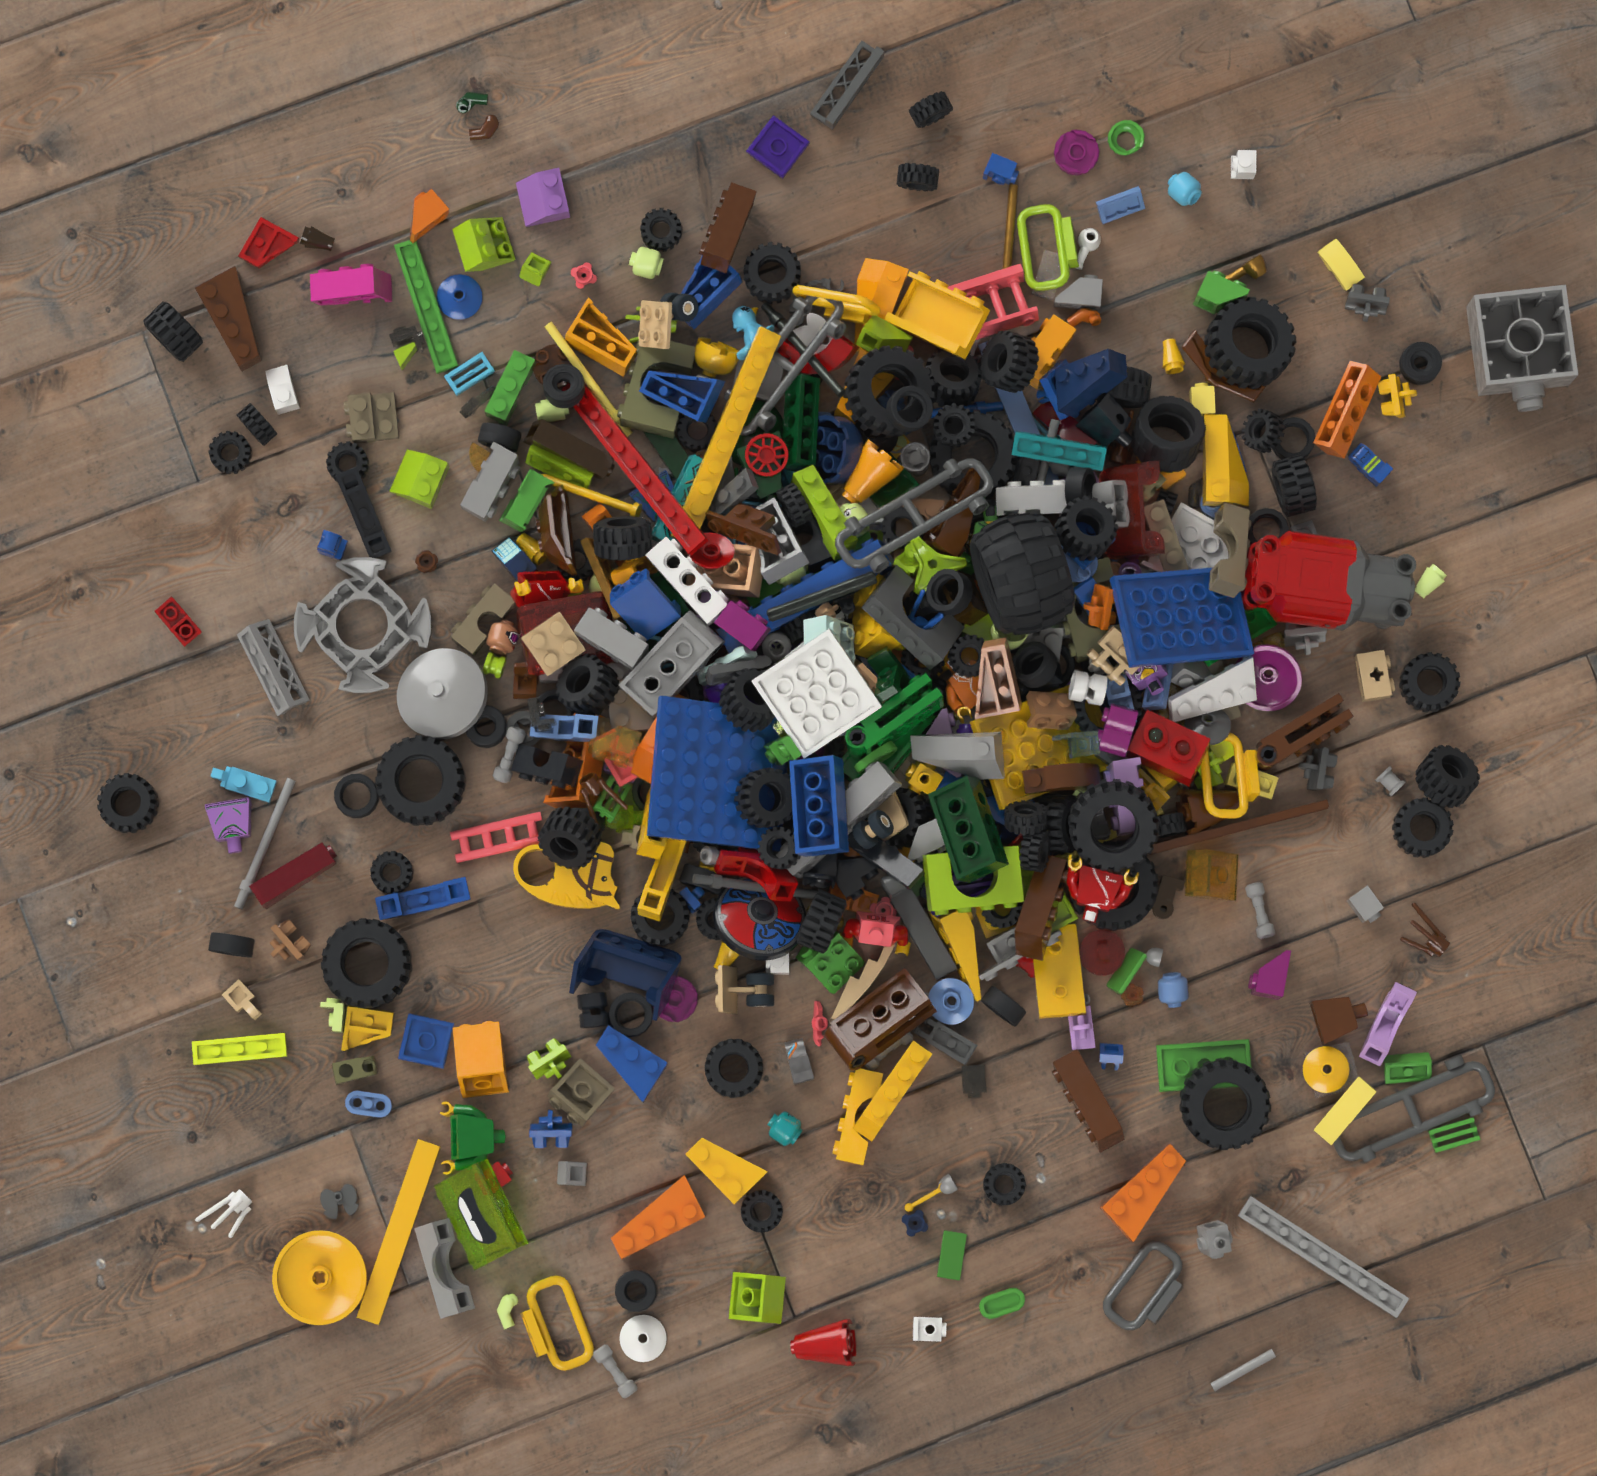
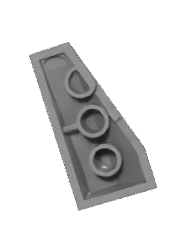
M1001 732L910 736L912 759L981 780L1005 778Z

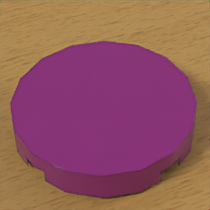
M1076 129L1060 136L1055 144L1054 158L1062 171L1078 176L1086 174L1094 168L1098 162L1100 151L1095 138L1091 134Z
M680 976L676 977L669 1001L660 1015L662 1019L668 1022H681L688 1019L694 1013L698 1004V995L695 987L689 980Z

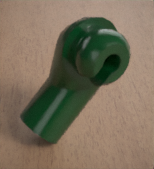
M467 92L457 101V111L463 114L468 112L475 104L487 105L488 94Z

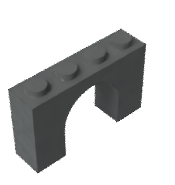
M896 565L883 576L862 606V609L931 670L944 659L965 627L952 615L946 614L930 630L922 629L912 623L905 614L902 599L914 580Z

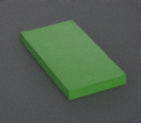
M1249 1039L1156 1045L1159 1092L1183 1090L1186 1078H1190L1193 1074L1192 1071L1195 1068L1199 1069L1207 1061L1213 1062L1220 1058L1224 1060L1233 1059L1251 1068ZM1224 1082L1216 1084L1211 1089L1230 1088L1238 1086L1232 1083Z

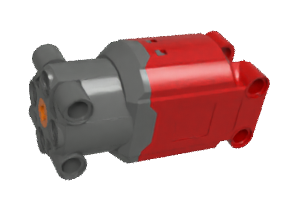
M1287 531L1279 538L1274 535H1267L1258 542L1251 544L1247 550L1248 566L1245 570L1247 584L1245 589L1240 591L1245 610H1253L1257 607L1266 608L1274 621L1341 631L1357 621L1374 623L1380 629H1387L1391 626H1403L1405 620L1411 615L1410 602L1415 592L1413 572L1416 569V561L1409 554H1403L1397 558L1367 554L1356 540ZM1253 548H1255V556L1252 554ZM1248 593H1251V598L1256 602L1255 604H1251L1248 601Z

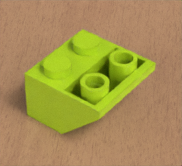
M503 217L469 219L452 229L465 272L483 271L516 260Z

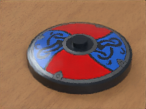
M742 876L736 878L737 880H744V881H752V882H755V881L752 880V879H749V878H746V877H742ZM726 887L720 892L713 912L715 928L722 941L739 955L762 961L774 960L790 953L798 945L797 936L806 917L805 907L800 897L793 896L791 902L770 900L767 893Z

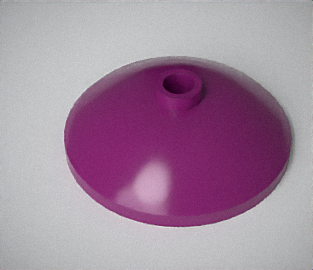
M1265 644L1254 646V655L1252 657L1254 661L1257 700L1246 704L1261 711H1276L1288 706L1295 700L1301 689L1302 671L1299 663L1291 653L1281 647ZM1243 657L1238 658L1236 664L1243 661ZM1271 670L1273 674L1267 675L1265 671Z

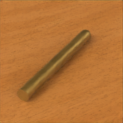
M1010 184L1008 190L1002 269L1012 266L1018 185Z

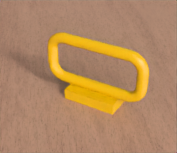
M803 285L794 286L792 290L796 297H803L804 299L806 296L819 297L812 305L825 307L824 316L830 318L833 314L835 307L826 299L843 302L844 312L840 318L842 321L866 324L869 315L875 316L880 313V307L860 295Z
M1230 733L1224 741H1229L1234 748L1239 807L1237 809H1219L1214 805L1208 750L1200 767L1206 810L1217 818L1235 819L1245 815L1249 802H1253L1260 794V785L1255 758L1256 750H1246L1243 753L1241 740L1235 734Z
M556 1275L532 1284L526 1296L530 1309L520 1313L536 1357L547 1354L551 1364L558 1370L563 1371L571 1370L587 1363L593 1356L594 1346L568 1280ZM553 1285H559L562 1288L585 1348L581 1356L568 1361H561L559 1359L536 1300L538 1291Z

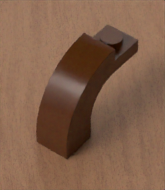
M1094 763L1058 764L1022 771L1026 795L1057 790L1087 791V786L1092 783L1094 786L1100 784L1101 780L1100 766Z

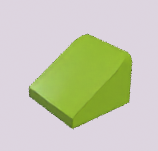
M531 252L521 268L519 277L539 287L552 262Z
M413 342L393 351L401 370L406 367L417 351V347Z

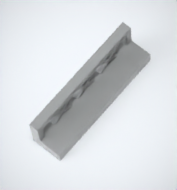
M270 619L248 625L237 634L277 716L285 714L291 708L307 703L310 700ZM265 627L268 639L261 636L258 628ZM270 648L277 651L278 659L271 656ZM280 668L287 671L289 675L288 680L281 676ZM290 689L297 691L300 699L294 701L290 694Z

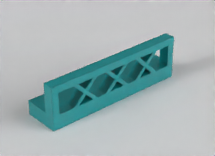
M1016 431L1011 455L1103 471L1107 447Z

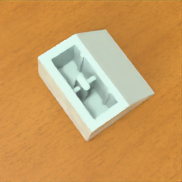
M828 615L803 620L804 645L830 628L854 663L855 633L853 625Z

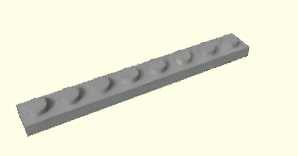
M1250 1196L1239 1212L1238 1217L1393 1317L1397 1318L1408 1302V1297Z

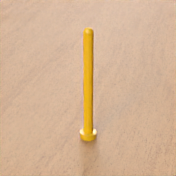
M541 474L555 482L552 485L554 487L563 485L568 492L630 513L632 517H639L642 512V504L635 502L632 505L562 479Z

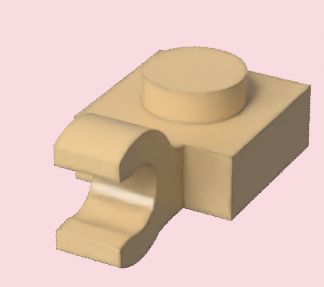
M240 979L222 994L238 1013L244 1009L254 1020L262 1015L251 1003L255 996Z

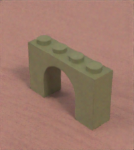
M637 341L636 354L638 357L636 362L631 363L629 375H632L631 382H626L623 392L626 400L624 404H620L617 417H620V426L674 439L680 412L651 403L639 390L648 371L669 370L691 376L695 363V347L670 341L669 349L641 347L639 346V341Z
M1109 557L1098 559L1097 570L1092 577L1097 584L1107 587L1111 586L1110 578L1114 575ZM1072 582L1073 588L1081 582ZM1074 607L1071 614L1065 615L1066 621L1062 622L1065 635H1070L1072 642L1068 644L1071 657H1076L1077 663L1090 659L1086 654L1091 648L1098 653L1103 650L1097 642L1112 626L1121 632L1120 624L1109 626L1108 630L1092 628L1083 624L1077 617Z

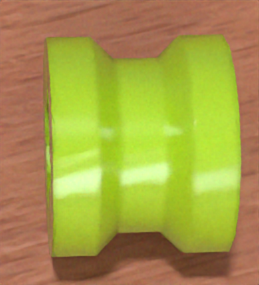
M489 652L483 666V673L485 675L493 674L495 678L501 679L507 657H497L494 653Z

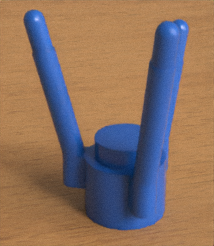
M922 589L908 618L916 626L929 630L944 618V614L939 612L929 621L922 616L914 617L925 594V590Z

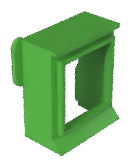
M529 469L515 498L509 501L499 521L520 533L523 532L548 487H551L555 482Z

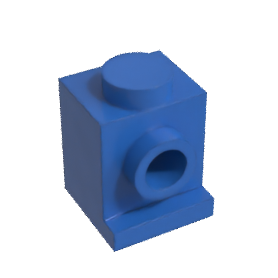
M992 153L983 173V179L987 180L989 176L993 182L1000 185L1005 183L1009 185L1010 183L1015 184L1019 171L1016 170L1017 163Z

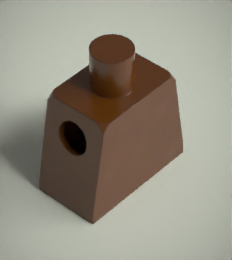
M1349 997L1314 1000L1309 1003L1322 1045L1358 1029L1356 1019L1368 1016L1365 1003L1352 1006Z

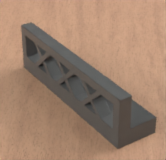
M861 40L810 115L833 130L884 58V50L878 46L874 49ZM862 49L871 53L866 62L859 63L858 54ZM857 68L858 74L852 81L846 82V71ZM844 86L845 92L841 98L833 100L832 91L834 88ZM832 105V111L827 118L817 113L822 106Z

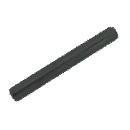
M872 571L770 608L767 610V616L772 622L874 585L877 583V577Z

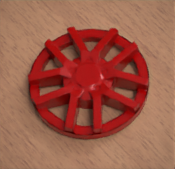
M768 433L760 434L748 443L745 450V460L748 468L756 475L764 477L774 476L785 468L788 461V449L784 441L778 436ZM765 438H771L770 446L765 445ZM759 439H762V447L755 444L754 442H756ZM774 440L778 441L781 446L773 448ZM751 445L752 447L758 449V453L749 451ZM783 449L785 454L776 455L775 451ZM749 456L756 457V459L750 463ZM776 459H784L783 464L780 466ZM759 461L762 465L757 470L753 466ZM774 463L778 469L773 471L770 464ZM765 465L769 470L768 473L761 472Z

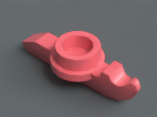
M814 1001V1016L811 1022L813 1040L817 1046H821V1040L824 1038L822 1031L828 1027V1020L823 1016V1008L820 1001Z

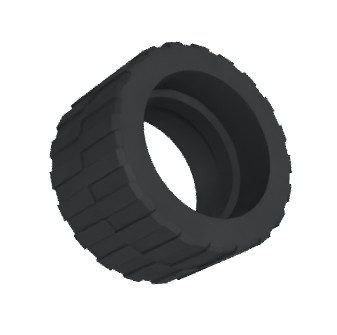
M1159 396L1150 399L1140 409L1131 434L1134 438L1131 441L1133 453L1140 462L1159 472L1172 473L1188 468L1195 461L1205 435L1206 425L1204 417L1192 403L1185 401V399L1175 396ZM1160 426L1171 428L1180 433L1185 440L1180 442L1164 440L1157 436L1151 428Z

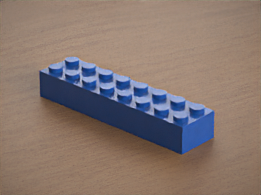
M872 538L862 543V548L858 551L850 550L849 553L854 559H862L886 544ZM890 553L886 555L890 562L889 566L882 572L875 573L876 576L878 574L884 575L896 566L893 564L894 559ZM843 559L836 563L833 561L828 562L821 567L822 571L813 574L811 572L803 576L801 583L794 586L793 584L785 586L780 590L781 594L775 597L770 595L760 601L762 605L756 608L751 606L748 612L753 616L759 614L768 621L767 626L771 630L767 635L777 630L784 631L783 627L790 621L804 613L806 614L819 608L822 604L773 622L767 616L768 609L865 573L873 572L870 566L861 569L852 568ZM722 628L717 629L719 636L725 641L724 645L728 653L733 652L737 647L745 646Z

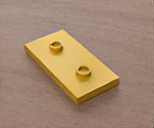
M1067 924L1059 929L1062 935L1058 936V942L1046 947L1043 961L1033 959L1039 1019L1086 1015L1076 924Z

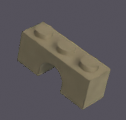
M495 583L492 587L487 586L480 595L482 597L477 605L472 604L466 612L467 618L462 623L459 621L451 630L453 633L451 636L452 640L473 657L483 647L487 636L479 630L480 620L486 615H494L500 620H505L516 606L512 597Z

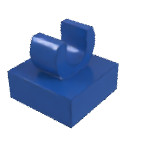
M698 886L690 892L685 887L679 894L685 900L688 910L694 914L701 906L698 900L704 896L705 891Z
M1100 1043L1099 1062H1101L1102 1069L1105 1070L1107 1063H1114V1070H1118L1119 1064H1123V1045Z

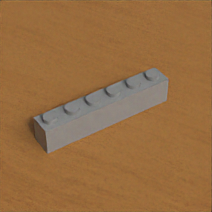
M879 761L867 766L865 773L860 778L852 780L845 791L848 834L852 832L855 824L865 820L902 785L890 769ZM788 842L781 846V851L776 855L778 858L784 857L787 854ZM826 855L801 856L800 859L796 860L797 864L795 866L791 865L788 871L792 876L801 879L804 872L811 870Z

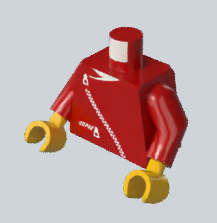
M560 571L518 572V582H514L515 586L511 590L510 595L516 606L521 608L525 615L529 616L528 621L531 624L539 625L542 623L543 615L555 614L558 607L569 594L581 593L584 587L582 579L575 581L574 578H569V582H567Z
M1072 854L1068 856L1067 886L1071 897L1076 900V904L1085 907L1082 920L1096 923L1099 911L1108 912L1110 909H1116L1128 898L1133 884L1137 882L1139 872H1137L1136 877H1130L1128 875L1130 869H1127L1124 876L1084 866L1080 856L1078 862H1072Z

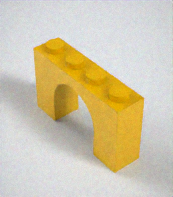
M913 1041L864 1110L853 1129L872 1142L926 1065L932 1053Z

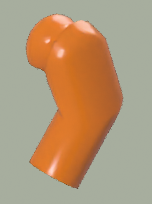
M1081 308L1066 320L1072 327H1075L1081 322L1098 326L1102 319L1100 313L1096 310Z

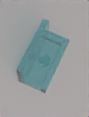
M1098 731L1073 732L1052 736V741L1068 740L1070 758L1100 754Z

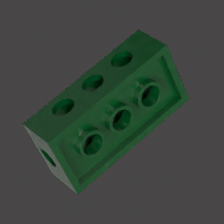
M967 775L928 794L957 880L971 883L1009 865L979 778Z

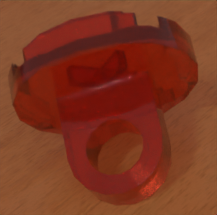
M1096 930L1089 933L1082 940L1079 947L1081 964L1088 972L1096 976H1107L1116 972L1122 966L1125 959V947L1122 940L1109 930Z

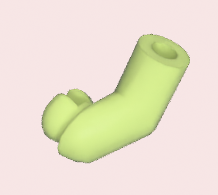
M515 1294L504 1295L497 1308V1313L504 1330L515 1325L510 1314L513 1306L518 1304V1298Z

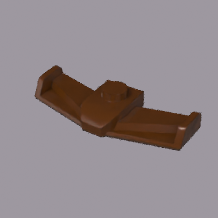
M1194 329L1183 343L1182 349L1204 374L1205 381L1214 386V388H1222L1254 403L1265 387L1261 385L1257 389H1251L1250 385H1248L1246 389L1239 388L1237 383L1233 385L1227 383L1228 379L1224 376L1220 378L1216 374L1217 369L1215 367L1211 368L1208 363L1211 358L1205 355L1207 345L1204 344V341Z

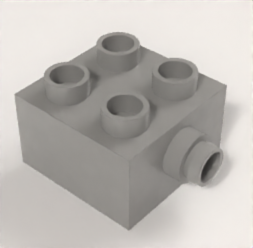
M1566 285L1478 294L1472 297L1466 306L1478 396L1512 392L1513 401L1517 402L1516 405L1519 412L1534 411L1543 408V399L1541 398L1545 397V388L1569 386L1578 376Z

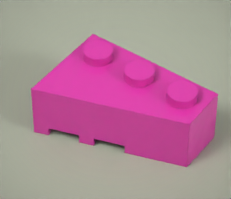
M361 264L360 268L355 269L349 266L339 267V271L321 269L318 270V273L310 274L311 301L318 305L349 304L350 301L363 300V303H371V299L381 298L385 302H392L391 275L374 267L373 264Z

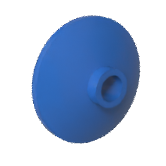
M458 274L448 277L441 283L437 291V303L440 310L452 319L463 320L470 318L479 310L482 304L483 297L479 284L467 275ZM457 292L463 293L461 299L455 298Z

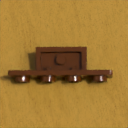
M742 503L736 505L726 516L712 511L705 513L708 527L714 533L722 534L775 555L781 553L776 535L766 532L776 523L774 515Z

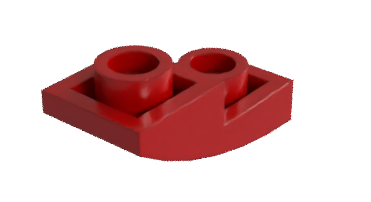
M172 596L154 610L184 647L202 633Z

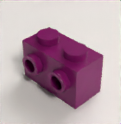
M730 600L714 623L747 648L756 651L771 630L767 626L768 621L759 614L753 616L749 613L750 607L739 600L736 603Z

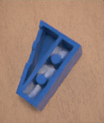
M702 257L699 263L696 264L689 282L687 281L681 293L694 296L698 302L696 317L686 322L693 330L742 283L739 273L733 267L729 266L727 273H723L700 265Z
M648 371L639 392L696 421L706 423L726 381Z
M608 1025L596 1046L644 1103L668 1063Z

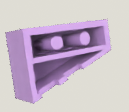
M1141 758L1112 761L1106 767V771L1103 772L1104 779L1107 782H1111L1113 779H1120L1124 783L1129 781L1135 787L1141 788L1143 786V779L1139 778L1137 765L1141 764ZM1110 805L1109 808H1113L1114 817H1111L1113 831L1116 830L1117 836L1133 834L1136 823L1131 811L1124 806Z

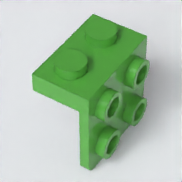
M835 931L828 950L824 954L803 946L799 954L795 956L832 994L836 993L849 980L850 976H853L864 965V960L837 931Z

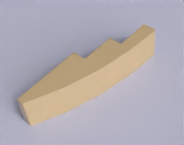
M894 944L892 947L884 946L877 962L868 959L860 979L850 976L831 1020H835L854 1006L871 987L895 947Z

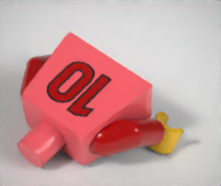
M857 911L856 919H849L845 924L843 932L839 933L851 947L853 946V936L860 943L892 947L897 941L895 954L903 953L906 956L909 955L911 943L908 942V930L905 926L900 925L901 917Z

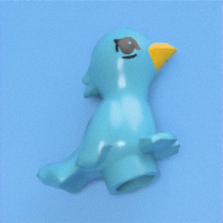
M740 306L733 312V328L736 329V332H744L745 346L736 354L739 360H745L758 327L762 326L756 321L759 309L757 307ZM773 325L766 327V329L772 332L775 329Z

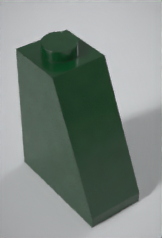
M779 431L772 433L773 435H776L779 438H781V434ZM765 438V445L770 446L771 438ZM759 439L756 442H754L755 444L762 447V439ZM774 440L773 448L781 446L778 441ZM747 445L737 449L736 453L743 469H749L745 460ZM751 445L749 451L758 453V449L752 447ZM781 450L775 451L776 455H781ZM749 456L750 463H752L756 457ZM776 459L781 466V459ZM758 461L753 467L758 470L762 463ZM774 463L770 464L773 471L778 469ZM766 465L761 472H769ZM753 472L758 485V489L754 493L759 503L767 502L774 497L777 500L776 492L781 489V472L769 477L756 475Z

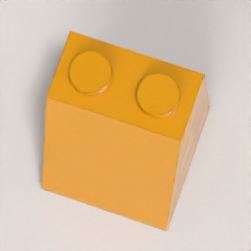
M486 1021L482 1024H463L459 1027H454L453 1037L457 1078L462 1098L509 1092L499 1022Z

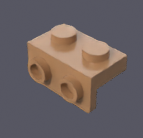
M1029 691L1026 695L1031 713L1030 718L1026 722L1027 727L1067 730L1077 718L1074 702L1068 699V693Z

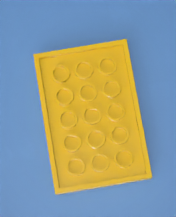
M1070 684L1050 692L1069 693ZM1027 700L1022 702L1020 711L970 721L973 733L1001 732L1005 778L989 779L999 810L1005 809L1009 803L1013 804V802H1021V800L1027 801L1048 793L1042 792L1026 795L1022 772L1024 770L1058 764L1094 763L1100 766V772L1105 771L1108 764L1094 756L1098 749L1095 738L1086 736V733L1079 729L1080 726L1075 721L1067 730L1027 727L1026 722L1031 716ZM1086 700L1085 708L1090 721L1096 726L1103 728L1105 722L1101 721L1102 713L1099 705L1088 704Z

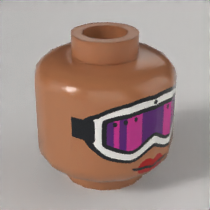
M508 620L493 623L486 639V643L490 647L489 650L502 656L513 652L519 638V631L514 627V623Z

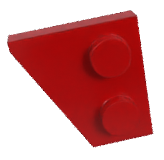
M260 217L238 257L259 269L297 244L300 239Z

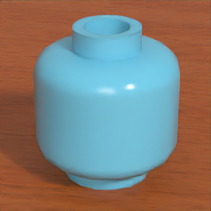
M1188 172L1174 174L1168 181V195L1181 206L1195 204L1202 194L1200 182Z

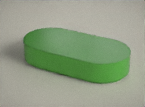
M893 741L883 744L861 759L854 766L855 770L859 775H863L866 767L871 763H876L877 761L882 763L897 751L896 745Z
M1009 1288L985 1296L979 1303V1311L982 1316L988 1319H994L1018 1311L1025 1303L1024 1294L1017 1288Z

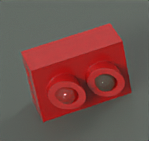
M1147 710L1128 747L1126 758L1140 757L1141 765L1190 787L1210 746L1211 739Z

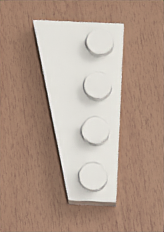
M1243 657V661L1235 665L1230 664L1224 668V671L1204 678L1205 681L1196 686L1191 685L1168 697L1169 719L1176 722L1257 700L1253 657Z

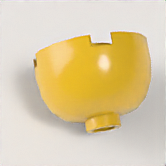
M698 337L694 353L695 362L703 369L704 375L715 378L717 374H728L736 367L739 361L736 354L739 350L720 341L718 343H710V338Z

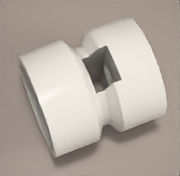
M1074 670L1070 681L1068 699L1078 702L1086 699L1088 704L1101 706L1106 694L1107 676L1093 674L1090 677L1088 672Z

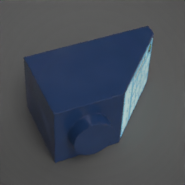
M510 537L492 550V553L516 582H518V572L538 571L533 562Z

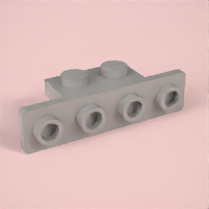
M1016 926L986 943L997 964L979 973L980 980L985 978L986 981H989L999 975L997 971L1005 967L1008 970L1019 963L1017 960L1023 956L1016 955ZM1059 929L1051 933L1047 947L1059 941L1058 936L1062 935Z

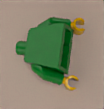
M449 1102L441 1103L444 1106L449 1105V1111L447 1113L440 1112V1114L450 1117L451 1160L441 1163H448L451 1169L450 1171L443 1172V1174H451L455 1169L457 1171L474 1169L487 1160L488 1154L494 1152V1144L505 1143V1131L503 1129L494 1130L493 1120L487 1119L486 1114L472 1105L456 1104L453 1106Z

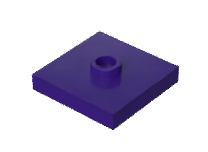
M773 115L746 150V153L783 179L808 147L810 141Z

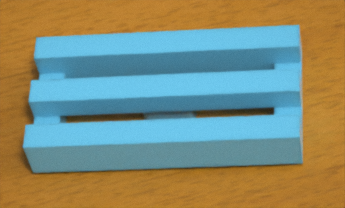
M481 352L446 374L444 378L455 395L458 396L493 374L495 370L484 353ZM479 360H483V363H481L474 369L470 370L463 376L459 377L455 381H452L451 378L458 375L465 369L469 368ZM485 367L488 368L487 370H485L475 378L471 379L464 385L460 386L459 388L456 387L457 385H459L466 379L470 378L477 372L481 371Z

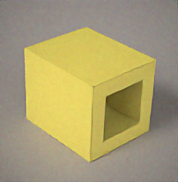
M1196 383L1195 387H1191L1189 391L1190 403L1201 412L1200 414L1203 417L1204 414H1215L1214 386H1208V383Z

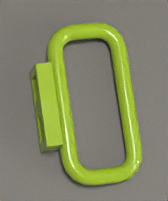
M1051 204L1025 208L1017 218V228L1026 284L1036 291H1046L1062 287L1069 279L1070 269L1079 267L1071 217L1062 218L1060 211ZM1049 213L1052 215L1061 275L1055 280L1037 282L1033 275L1026 220L1033 215Z

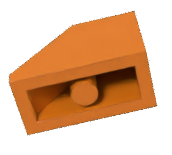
M432 189L427 193L421 192L414 199L410 241L412 244L448 216L449 208Z

